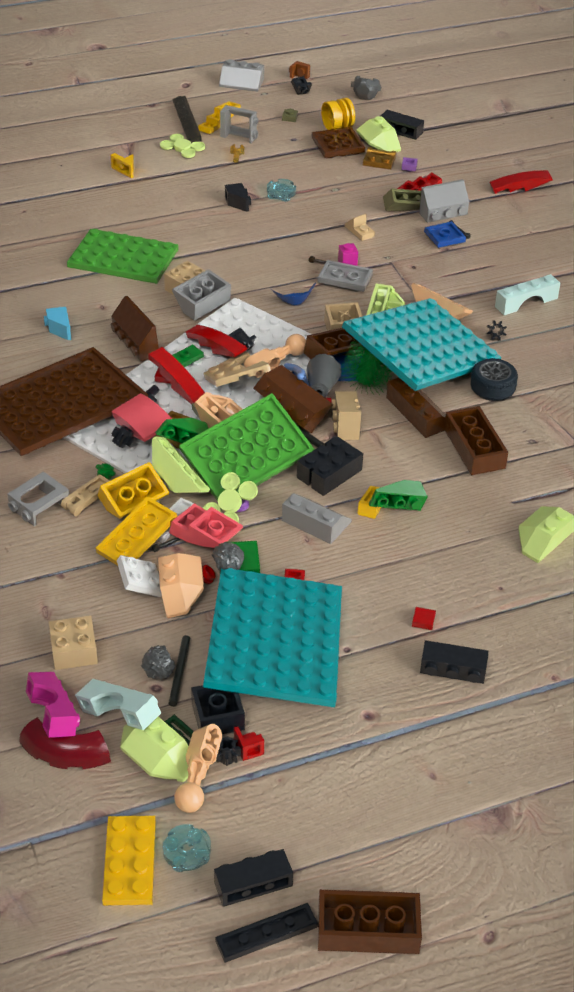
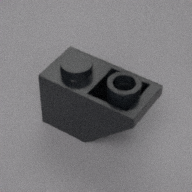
M242 183L225 185V200L228 206L248 212L249 205H251V197L248 196L247 188H244Z

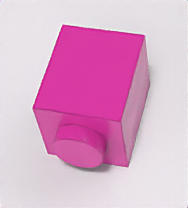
M354 243L339 245L338 262L358 266V250Z

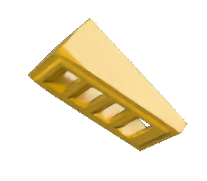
M370 486L358 503V515L376 518L381 507L369 506V502L375 490L379 487Z

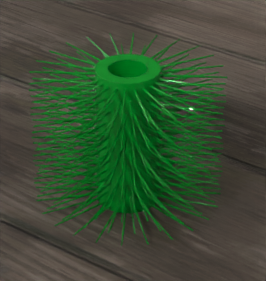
M361 343L357 349V346L354 345L353 349L355 348V350H353L352 355L349 356L348 354V360L350 361L346 367L344 365V371L348 369V366L351 369L344 373L346 375L356 373L349 377L356 378L354 380H357L361 385H368L370 387L372 384L374 389H376L373 382L375 381L378 383L376 385L383 392L379 384L381 381L384 383L383 378L389 376L388 371H386L389 368L363 345L361 347Z

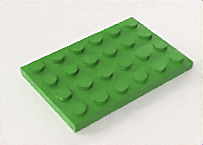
M90 229L67 261V267L157 284L176 255L178 244L118 234L111 231Z
M272 393L179 445L181 452L206 486L210 488V492L217 501L219 495L225 491L221 486V479L226 473H236L240 478V485L245 481H252L258 486L315 450Z

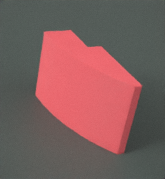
M141 393L111 411L117 424L130 428L134 432L132 436L144 442L156 435L155 432L166 419H172L157 403Z
M194 503L171 522L169 533L198 546L215 548L219 544L229 541L243 528V525L213 507L205 510Z

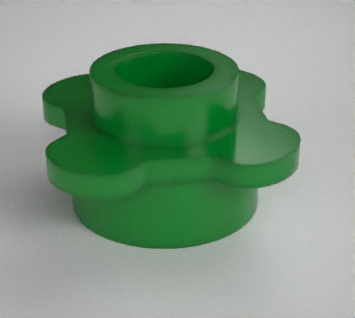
M103 463L95 467L98 469L97 476L100 474L108 480L116 474L113 471L114 467L110 464Z

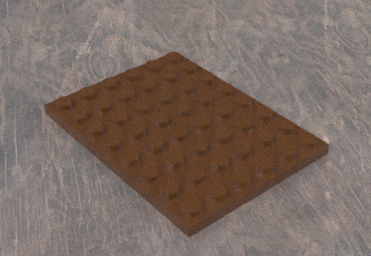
M92 347L1 385L0 435L20 456H23L113 416L112 410L140 393L147 397L148 394L96 348Z

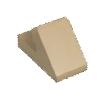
M367 214L355 217L345 223V227L361 241L372 238L375 235V231L366 225Z

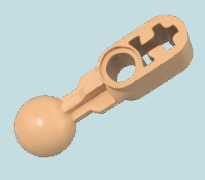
M293 334L287 338L285 346L271 350L265 348L249 356L244 362V367L264 361L269 364L270 370L280 365L281 360L285 359L286 355H302L306 339L300 334ZM264 370L256 371L255 377H262L265 374Z
M215 724L199 728L192 733L186 753L187 770L189 773L187 783L180 785L174 795L176 806L183 812H195L203 805L204 792L200 787V783L205 778L209 765L215 762L222 739V732Z

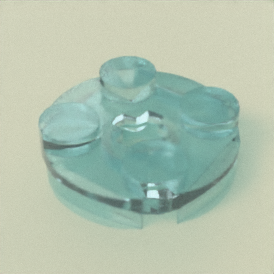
M278 179V182L272 180L267 184V196L270 199H280L288 202L296 194V185L294 186V182L291 180Z
M183 824L174 827L168 832L167 838L163 841V855L174 871L195 870L209 862L211 840L205 830L202 828L199 830L190 824ZM184 844H187L189 847L193 846L189 851L182 850Z

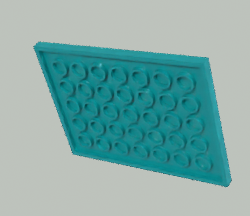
M431 298L347 320L342 325L343 329L414 391L470 373L475 364L484 359L502 358L497 354L496 350L486 345L482 339L474 335L470 329L462 325L458 319L450 315L446 309H443Z
M221 568L203 687L335 708L342 586L233 568Z

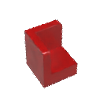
M234 727V740H238V746L241 747L240 756L243 761L264 755V739L261 734L256 735L255 732L242 735L239 727Z

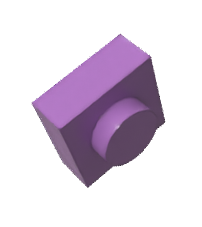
M403 157L402 170L416 171L418 159Z

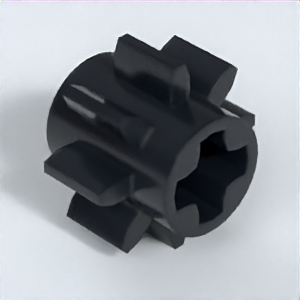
M493 320L492 326H486L489 328V332L486 334L491 335L490 340L497 337L499 341L501 340V335H507L504 333V329L507 326L503 327L501 325L502 321L496 324V321ZM495 326L496 328H500V331H498V335L497 333H493Z
M124 425L121 428L116 426L111 433V436L114 437L112 442L121 448H124L125 445L130 447L134 441L132 436L134 432Z
M229 736L221 739L216 757L217 763L221 762L226 766L233 762L237 763V756L241 755V747L238 746L237 739L234 740Z

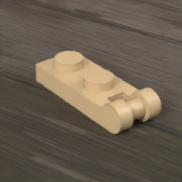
M99 474L65 497L61 502V507L65 510H70V513L74 516H79L84 508L99 499L97 495L100 486L109 482V480Z

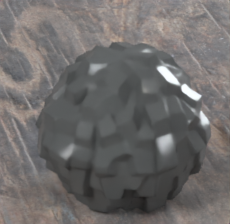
M231 542L219 544V546L214 548L211 555L219 571L228 568L239 570L244 561V552L237 544Z
M157 645L151 647L145 653L141 667L146 672L148 678L162 680L170 677L176 665L174 660L171 659L170 653L166 650V646Z

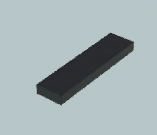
M305 903L215 937V942L224 963L318 928V922L309 904Z

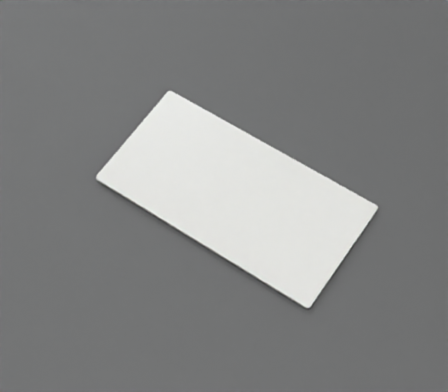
M233 298L198 323V325L216 329L227 335L240 327L249 337L255 335L257 337L253 342L255 345L250 350H246L250 355L265 348L271 350L283 347L287 338L293 334H300L305 339L307 335H311L305 330L237 298ZM186 332L164 347L171 355L192 344L204 352L203 358L185 368L205 393L209 392L213 395L228 397L242 409L264 398L253 389L260 380V378L255 376L248 377L243 375L238 377V381L218 387L205 380L204 372L231 357L213 354L211 347L200 346L198 339L187 338ZM304 353L300 356L288 354L285 359L281 360L280 365L284 366L285 363L298 365L305 370L307 376L306 368L310 358ZM149 359L126 374L145 392L153 385H156L159 388V392L154 396L157 399L156 403L167 414L170 411H174L200 420L192 410V404L171 388V384L155 382L154 376L158 366ZM113 416L63 437V439L123 473L130 472L148 462L152 465V438L144 442L134 437L131 446L125 445L124 448L112 442L114 438L111 436L112 431L116 426L121 428V425L116 423ZM175 448V449L185 458V460L189 463V461L186 459V457H185L184 454L181 452V450L178 449V448ZM161 479L167 488L168 484L164 481V479Z

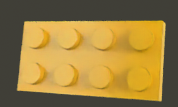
M147 496L95 548L96 552L117 566V559L120 555L139 559L171 526V522L178 517L177 513Z
M108 816L103 906L153 905L156 816Z

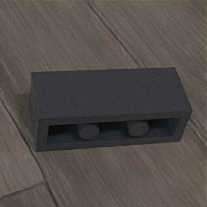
M386 110L380 115L395 129L397 135L416 140L423 134L424 120L391 110Z
M425 640L420 673L484 684L489 650Z
M284 849L272 850L257 857H247L242 861L223 864L215 868L214 884L222 906L225 907L292 887L293 871Z

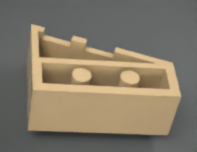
M335 391V399H332V404L334 405L331 409H335L332 410V421H336L333 422V432L337 433V436L343 440H359L361 410H358L360 405L357 403L356 391Z

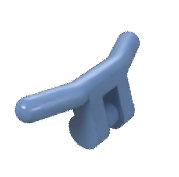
M284 364L285 368L294 371L299 380L309 385L305 370L295 364Z

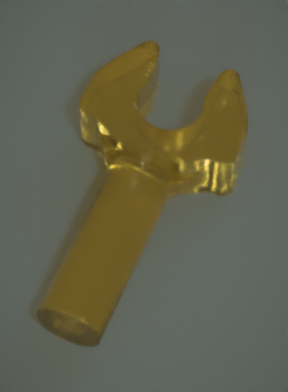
M235 144L230 147V153L234 154V163L239 161V155L244 154L243 145H240V148H235Z

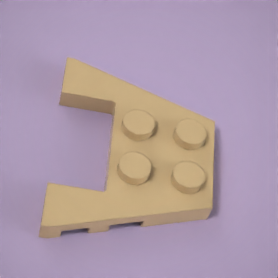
M245 351L217 366L209 368L203 374L205 380L218 387L238 381V377L243 375L251 377L256 375V371L264 370L265 373L271 370L269 364L264 361L249 367L241 365L251 356L250 353Z

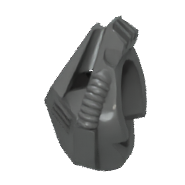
M356 76L354 81H351V87H353L359 99L371 100L375 98L378 91H381L382 88L380 81L375 78L371 80Z

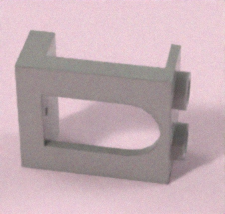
M225 105L220 111V137L226 138L228 134L249 138V143L257 139V112ZM231 114L248 117L249 129L232 126Z
M43 471L7 494L8 507L12 512L20 515L24 521L36 526V515L56 502L61 504L62 500L69 495V489ZM38 485L39 489L47 494L34 503H24L20 500L22 495Z

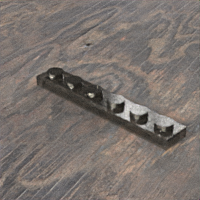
M178 96L172 99L186 139L191 143L202 141L186 96Z

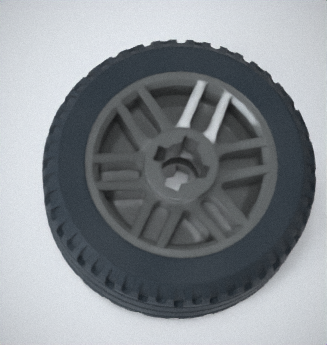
M496 358L484 359L473 367L470 385L474 393L479 397L491 401H500L514 394L518 373L516 368L507 361Z

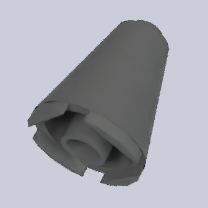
M327 354L316 355L313 359L309 360L306 368L309 386L323 397L328 395L339 380L342 372L340 363L333 356Z

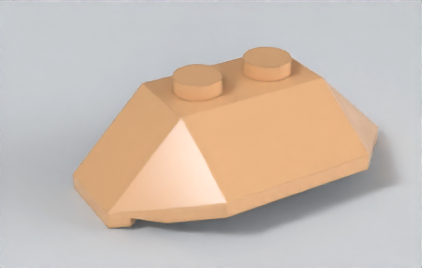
M412 283L411 285L416 302L429 298L434 299L438 305L446 309L456 319H461L473 312L420 284Z
M206 392L194 403L201 421L206 422L208 428L243 410L230 398L213 395L209 392Z
M183 552L159 557L160 590L167 618L188 614L191 609L190 607L204 590L201 557Z

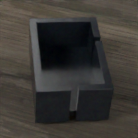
M335 436L327 441L325 446H319L297 461V478L306 485H311L312 489L325 496L362 471L364 453L340 437Z

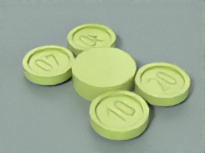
M172 134L170 140L160 142V147L164 150L174 148L177 152H181L183 157L191 158L195 156V151L204 150L205 144L203 142H193L191 144L189 140L184 139L182 134Z
M229 472L221 479V486L225 491L219 495L218 504L210 502L203 509L208 510L210 507H213L219 512L224 511L225 513L223 514L239 523V517L235 512L240 509L242 499L251 500L256 497L258 487L252 481H245L240 485L238 475Z

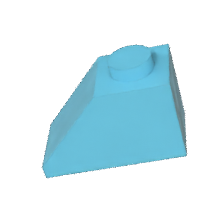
M66 307L46 309L47 316H44V324L48 326L49 332L66 340H71L70 323Z

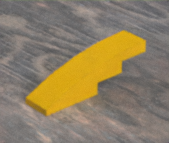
M228 101L214 107V113L206 116V122L199 124L198 130L208 134L220 128V111L223 107L228 105L240 108L241 105Z

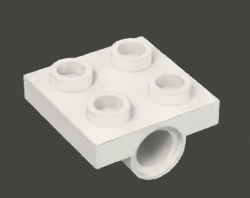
M119 556L117 564L126 590L157 597L162 596L159 574L155 563L133 557Z

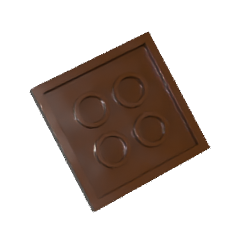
M352 127L312 132V139L324 158L365 152V146Z

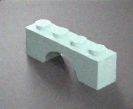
M550 274L498 290L495 308L503 315L517 312L521 304L532 296H537L544 303L558 299L560 282Z
M92 679L75 694L83 712L99 716L110 710L121 709L127 725L141 730L148 727L161 714L158 701L153 695L105 681Z

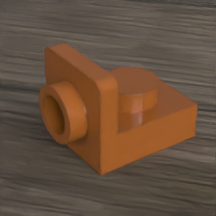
M299 61L294 62L289 67L290 78L304 76L305 79H308L310 77V65Z

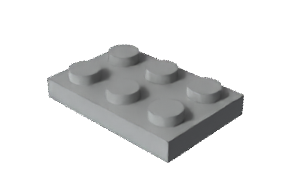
M327 260L318 276V282L364 292L373 275V269Z

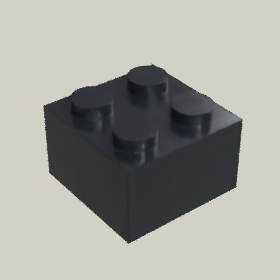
M203 685L191 687L192 707L198 729L215 724L220 728L222 734L234 732V727L237 726L240 731L245 730V712L239 693L204 688Z

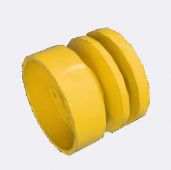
M345 97L336 101L331 100L322 104L321 116L327 130L352 127L354 125L355 109L349 98Z

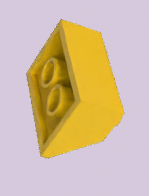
M148 462L101 485L97 496L109 513L121 519L129 515L147 496L156 501L169 495V491L151 463Z

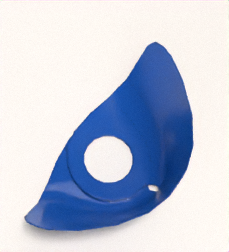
M316 282L309 291L304 293L282 295L274 290L272 291L282 301L290 305H299L307 299Z

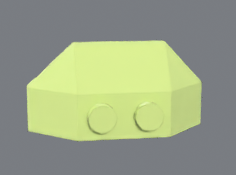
M382 116L369 119L356 130L372 147L390 152L392 150L396 152L401 151L395 129Z
M376 283L366 315L403 306L405 302L394 291L393 286Z
M152 438V466L157 471L158 476L168 484V488L172 492L198 493L210 491V488L206 486L197 472L166 438Z
M541 506L519 525L522 554L539 563L574 532V515L560 507Z
M157 717L144 730L128 726L127 724L123 727L121 750L147 774L157 778L177 779L180 782L188 779L186 753L189 746L185 739L160 717Z

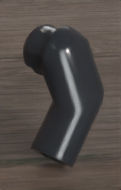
M153 385L146 393L148 398L156 403L157 399L154 396L159 392V388Z

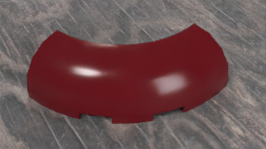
M37 717L30 721L20 733L19 742L28 754L36 760L41 759L48 762L52 767L68 769V767L90 769L111 762L109 750L99 730L75 736L48 737L42 726L43 723Z

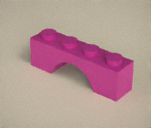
M28 672L26 694L31 703L45 706L42 726L47 736H75L76 727L80 725V716L76 713L73 702H70L67 691H64L61 681L58 680L55 672Z

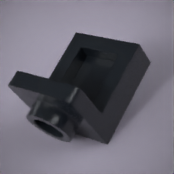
M304 76L291 80L297 95L306 94L310 91L312 83L307 82Z
M241 327L229 334L230 337L245 345L247 351L255 345L253 342L257 338L255 335L249 337Z

